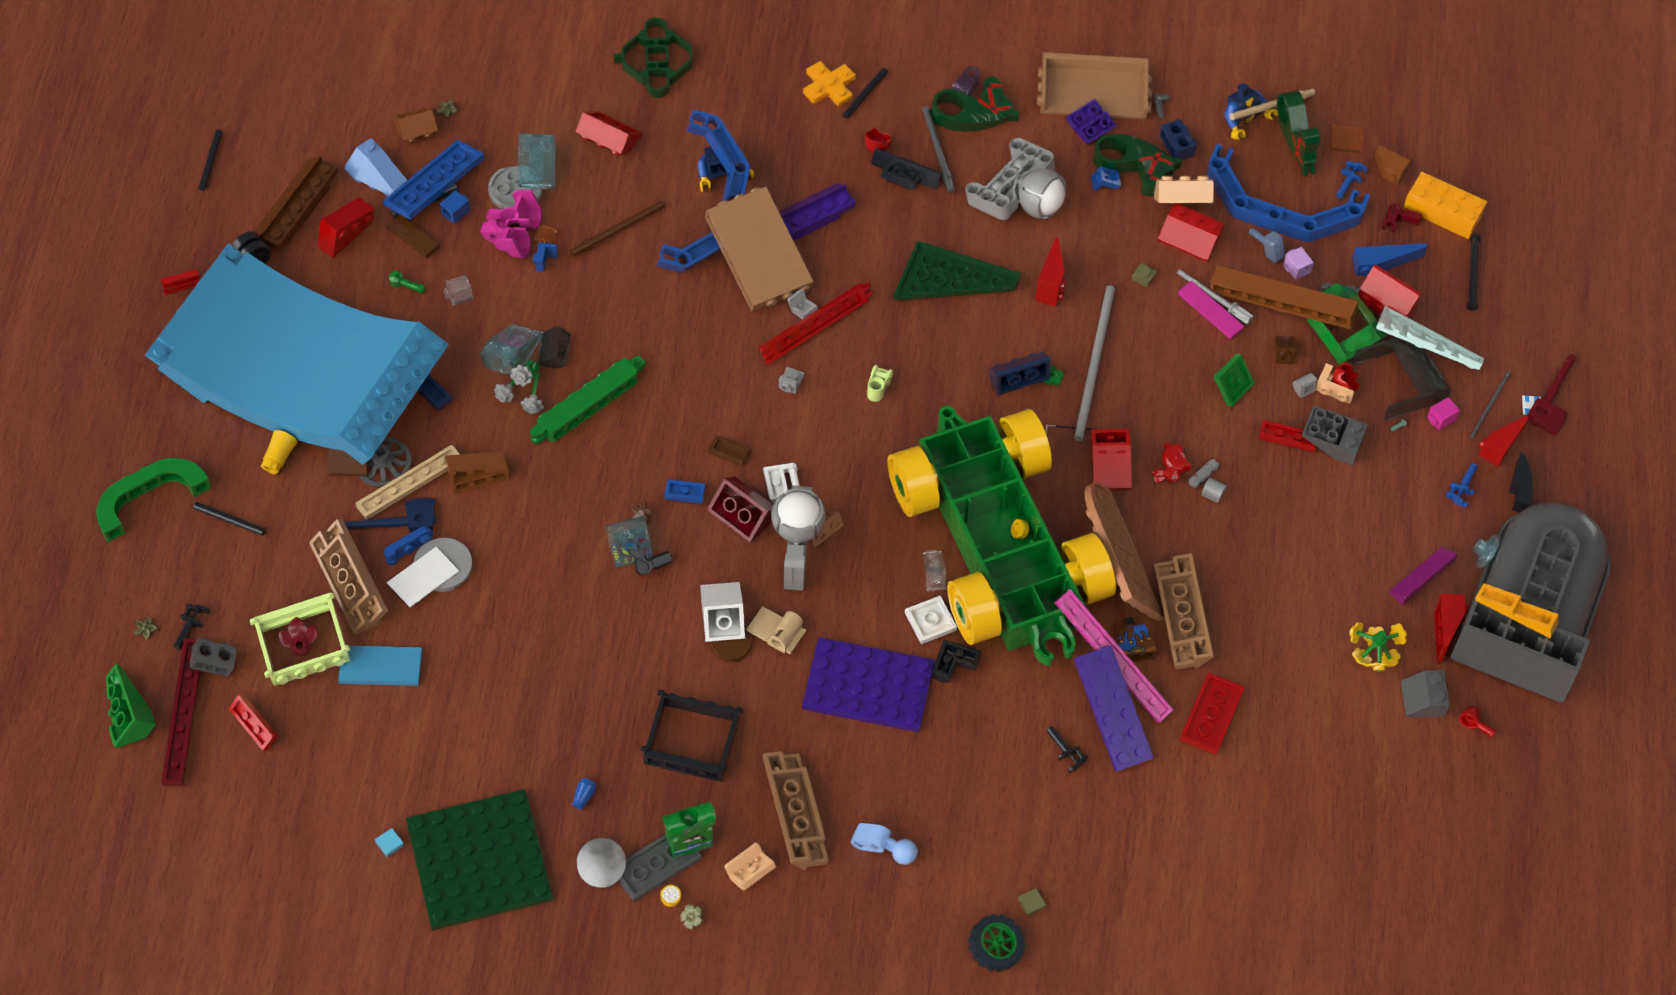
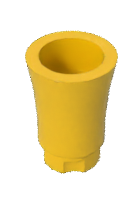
M274 430L267 452L263 457L262 469L271 474H277L291 451L298 444L297 439L284 431Z

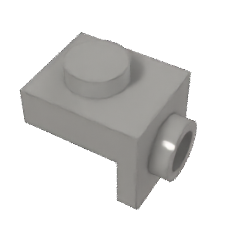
M802 289L788 298L792 313L801 319L818 310L817 305L806 298Z

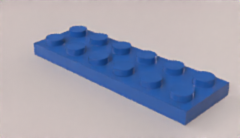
M459 140L455 141L383 200L384 206L411 220L485 159L484 153Z

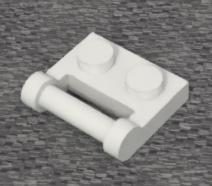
M796 463L763 467L770 503H774L780 495H783L788 490L784 473H789L792 486H800Z

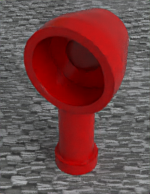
M1475 706L1468 707L1459 717V721L1463 726L1469 729L1478 728L1490 738L1496 731L1495 728H1491L1480 721V710Z

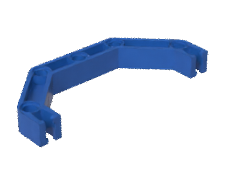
M693 109L686 132L704 136L728 173L722 201L733 200L737 195L745 194L750 171L749 162L718 116ZM693 119L702 122L703 125L694 124ZM708 124H713L715 129L709 128ZM736 167H740L743 172H738ZM712 232L683 249L663 244L660 249L659 255L661 257L657 262V267L676 272H685L720 252L721 249ZM663 254L672 256L674 259H673V260L664 259ZM678 258H683L686 264H681Z
M1216 144L1209 160L1207 176L1214 181L1213 186L1230 215L1235 219L1304 242H1312L1356 227L1361 223L1370 195L1365 193L1363 202L1361 201V204L1356 203L1355 200L1356 196L1359 195V191L1354 189L1348 203L1311 216L1247 196L1229 166L1234 149L1228 148L1227 156L1222 158L1219 157L1223 146Z

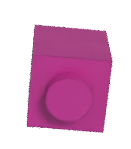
M1448 397L1430 408L1428 419L1433 426L1441 430L1457 421L1460 410Z

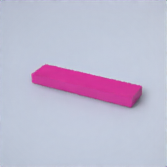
M1190 281L1178 291L1179 296L1230 340L1243 331L1244 325L1193 281Z

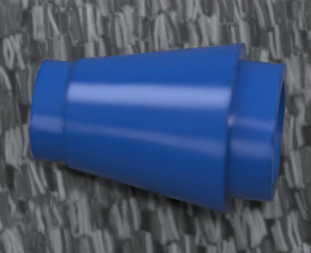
M582 778L581 782L577 784L572 806L583 810L596 792L595 788L597 785L591 780Z

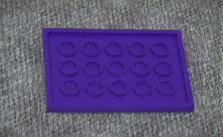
M818 637L802 710L919 732L934 659Z

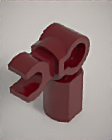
M1397 203L1390 204L1382 230H1385V227L1390 225L1392 227L1391 232L1394 233L1398 219L1419 226L1422 213L1402 209Z

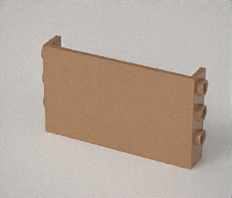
M1043 52L1042 68L1038 69V78H1041V81H1038V92H1041V95H1038L1037 106H1040V113L1070 115L1093 99H1096L1103 111H1107L1111 118L1146 120L1147 113L1151 112V102H1148V99H1151V88H1148V85H1151V74H1148V59Z
M760 187L754 188L746 195L739 194L733 200H724L718 203L717 206L706 210L705 219L751 312L765 306L772 307L782 299L786 301L800 289L804 293L810 290L813 280L767 187L761 189Z

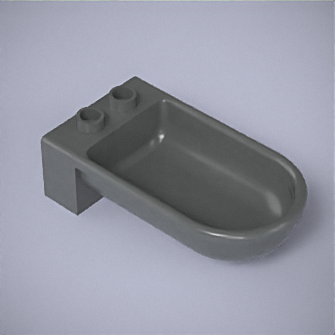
M1557 502L1532 505L1508 519L1497 535L1451 659L1555 701L1563 702L1583 662L1590 642L1587 636L1610 573L1608 545L1599 525L1582 510ZM1483 583L1519 595L1522 602L1559 614L1558 625L1551 638L1476 601L1475 598Z

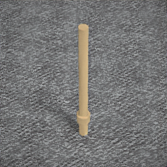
M1314 89L1299 91L1303 100L1315 95ZM1276 100L1231 113L1230 119L1236 120L1277 107Z

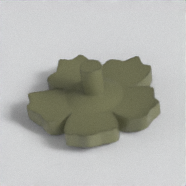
M688 904L685 906V911H682L680 918L681 921H685L684 925L687 929H693L694 926L702 925L703 919L699 916H702L703 909L700 906L695 907Z

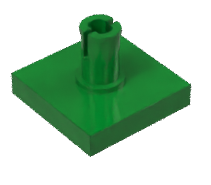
M1235 354L1214 375V381L1217 383L1226 405L1231 407L1255 384L1242 354Z

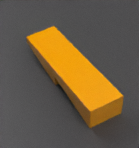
M1483 583L1475 598L1476 601L1548 638H1551L1558 625L1559 614L1522 602L1521 596Z

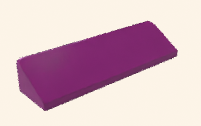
M1441 547L1394 586L1389 593L1404 605L1455 562L1457 554Z

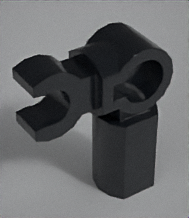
M641 543L637 545L638 553H635L632 547L628 549L629 555L635 559L636 573L642 576L648 574L651 569L656 570L673 562L668 551L655 555L647 561L646 556L644 557L643 555L644 547Z

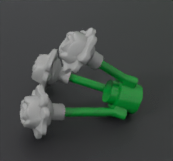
M529 360L524 367L519 364L516 368H512L510 377L513 380L506 386L503 384L495 385L496 399L500 402H512L514 397L511 393L513 385L520 384L524 387L527 383H531L534 378L532 395H530V398L525 397L521 401V405L523 406L522 409L529 414L539 413L544 408L542 401L537 400L536 396L538 380L541 376L538 373L540 369L539 364L536 361Z

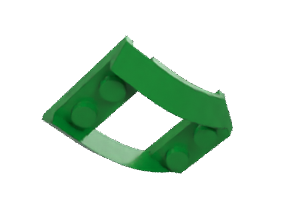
M1338 283L1323 292L1358 301V312L1368 326L1338 344L1323 322L1307 318L1308 324L1315 330L1339 365L1351 360L1387 337L1385 332L1376 329L1377 320L1355 291Z

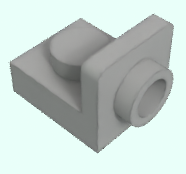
M787 367L783 376L779 377V388L785 392L796 394L805 373Z

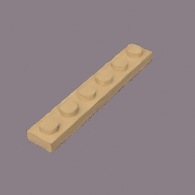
M450 445L356 502V508L366 520L370 519L447 472L445 456L459 455L458 451L453 445Z

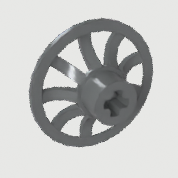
M384 438L382 442H388L387 446L380 444L369 460V467L372 466L370 474L367 477L358 476L363 482L371 486L383 487L392 481H386L385 468H388L395 476L394 479L409 471L412 462L410 451L404 443L395 438ZM393 443L401 447L398 451H390ZM405 452L407 461H401L394 457L400 456ZM392 463L405 466L401 474L395 470ZM380 469L381 482L372 481L377 470Z

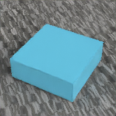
M392 828L375 839V843L386 857L404 846Z

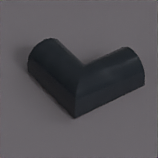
M944 639L932 670V677L939 682L948 683L951 680L956 665L976 671L981 651Z

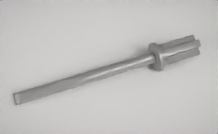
M1181 269L1178 270V275L1189 282L1193 281L1206 294L1229 309L1228 313L1234 315L1247 325L1252 322L1254 315L1240 307L1238 302L1229 303Z

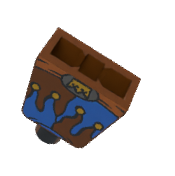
M1134 617L1124 618V626L1119 627L1117 631V644L1132 662L1155 660L1157 650L1145 624L1136 625Z

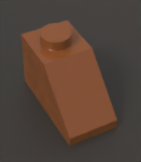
M1381 145L1377 146L1374 159L1381 177L1398 185L1408 170L1410 159Z

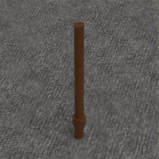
M663 201L657 202L591 239L583 240L580 245L570 250V254L575 256L584 250L588 251L593 248V245L664 208Z

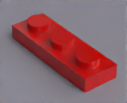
M1266 420L1262 422L1259 435L1260 440L1314 452L1316 447L1302 437L1304 429Z
M238 694L229 710L262 751L269 750L278 735L244 694Z

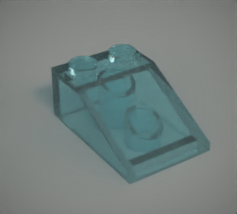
M519 133L517 142L519 187L555 189V135Z
M511 324L487 341L480 352L481 359L486 368L511 375L512 368H516L519 364L524 367L544 333Z

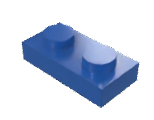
M667 479L665 500L703 504L705 484Z

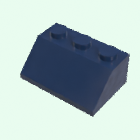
M1044 352L1032 353L1026 357L1016 358L1004 364H996L990 368V380L997 396L1050 379V357Z

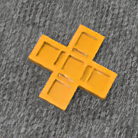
M819 61L806 69V74L814 82L803 88V93L813 104L828 96L840 107L853 99V94L845 85L855 80L856 74L846 64L831 72Z

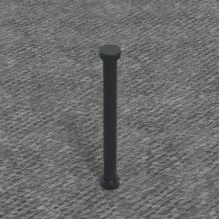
M1477 233L1470 235L1471 260L1467 309L1471 311L1478 309L1476 294L1478 246L1481 236Z

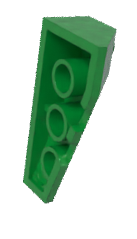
M115 664L106 676L107 698L111 699V709L108 710V716L112 717V725L109 727V733L114 747L119 748L145 739L154 729L156 723L151 709L120 664Z

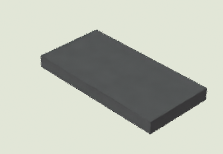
M663 835L626 859L625 871L618 881L632 901L635 902L700 861L702 855L697 851L674 859L666 836Z

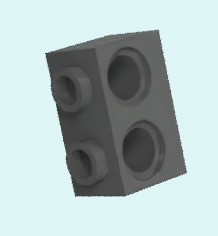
M197 639L192 647L189 668L228 677L234 669L237 647L230 646L227 643L211 642L209 639Z

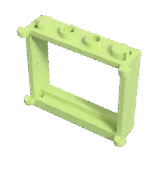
M327 593L250 619V624H255L268 669L264 673L265 678L270 677L274 686L284 685L288 681L297 678L301 679L309 674L323 672L327 668L341 666L343 663L351 661L348 653L350 647L345 643L332 600L335 598L333 593ZM331 611L342 650L274 672L263 632L290 624L295 617L303 620Z

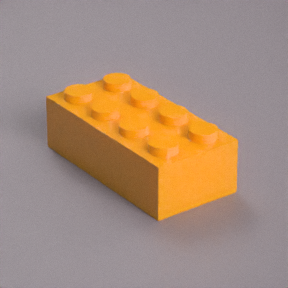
M1421 172L1406 197L1403 209L1422 213L1421 218L1469 239L1484 213L1487 201Z

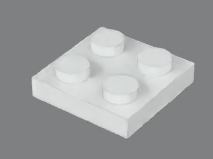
M941 596L905 609V615L921 644L957 631V626Z

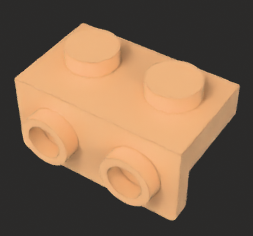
M754 843L728 862L725 868L730 880L744 891L776 868L774 861L762 852L760 845Z

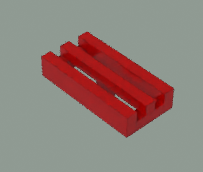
M197 269L161 278L165 295L194 288L200 281Z

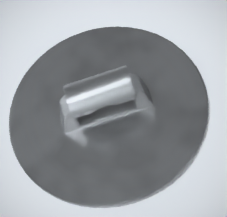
M593 839L586 843L578 854V872L582 879L591 886L599 888L611 886L622 877L625 871L626 857L624 851L611 839Z

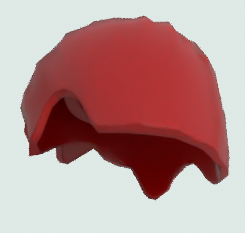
M873 127L869 132L866 131L864 141L866 148L871 153H874L876 148L886 151L891 145L892 135H888V132L883 134Z
M1343 362L1336 367L1332 375L1333 383L1357 391L1360 388V384L1356 382L1359 374L1353 371L1352 365L1348 362Z

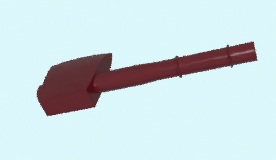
M1574 355L1568 356L1543 400L1537 397L1527 415L1532 425L1538 426L1551 434L1556 435L1559 432L1568 414L1562 408L1552 404V401L1558 393L1568 371L1573 366L1576 359Z

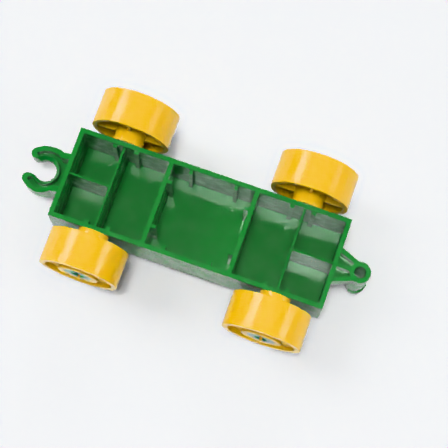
M942 407L939 410L936 434L919 439V446L890 454L887 464L890 481L903 512L908 517H913L939 507L971 573L949 581L947 586L950 607L961 635L969 645L1001 635L1008 652L1032 644L1034 656L1046 666L1052 665L1053 653L1046 649L1045 643L1049 639H1058L1063 644L1064 656L1067 659H1071L1075 649V639L1071 630L1075 629V626L1054 602L1071 589L1083 605L1086 606L1114 596L1116 582L1108 553L1101 540L1094 533L1063 542L1060 556L1023 482V479L1049 471L1052 466L1049 442L1039 418L1031 409L1002 417L999 420L998 432L991 416L967 423L956 414L953 407ZM1017 519L1028 522L1029 532L1024 539L1014 538L1011 534V526Z

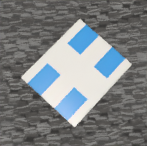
M1522 395L1524 415H1528L1537 399L1536 396Z

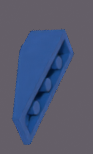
M1427 243L1355 247L1352 256L1355 275L1368 276L1374 265L1383 270H1388L1422 258L1425 255Z

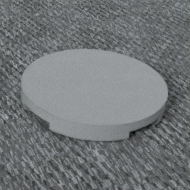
M523 165L499 169L492 175L488 184L489 197L493 204L500 209L514 206L515 200L512 194L517 189L532 190L538 202L543 193V185L538 173Z
M437 538L425 543L417 551L414 562L437 547L459 570L457 574L434 591H451L465 580H468L473 564L471 554L464 544L451 538Z

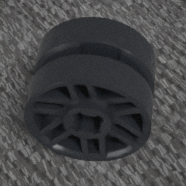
M253 231L240 235L231 245L243 255L245 252H248L264 264L268 262L271 256V249Z

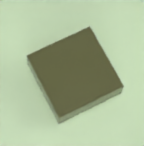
M1036 888L1018 896V901L1027 916L1046 908V904Z

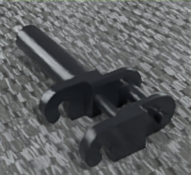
M186 604L187 610L185 614L180 615V618L187 622L178 636L174 648L178 650L182 648L184 638L188 637L193 626L197 627L199 625L200 628L203 627V624L194 620L197 613H204L206 611V614H210L208 608L197 604L195 606ZM190 611L194 612L192 617L188 616Z
M1052 726L1046 730L1063 751L1057 759L1060 761L1062 757H1071L1075 762L1068 769L1069 773L1072 770L1076 771L1079 769L1083 762H1087L1088 756H1083L1079 751L1080 746L1074 747L1071 750ZM1075 753L1080 757L1079 760H1076L1073 756Z

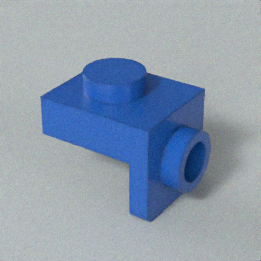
M538 244L537 253L533 254V264H536V271L544 272L546 257L557 258L558 250L556 244Z

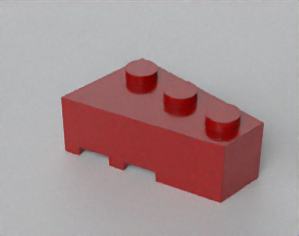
M358 197L322 218L317 247L334 258L373 223L375 208Z

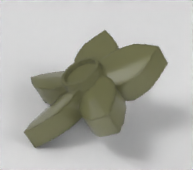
M453 100L447 103L440 102L441 108L437 110L436 114L444 113L445 118L448 119L450 113H457L458 110L454 107Z
M150 617L146 618L144 623L135 620L136 626L139 628L135 630L134 635L143 633L144 638L148 640L150 632L158 630L155 625L151 624Z

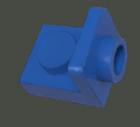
M1100 166L1092 174L1093 190L1097 191L1101 186L1117 190L1121 186L1119 171Z

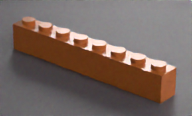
M1217 265L1210 280V290L1220 296L1351 329L1358 314V301L1304 288L1280 280L1269 279L1264 276H1257L1229 267Z

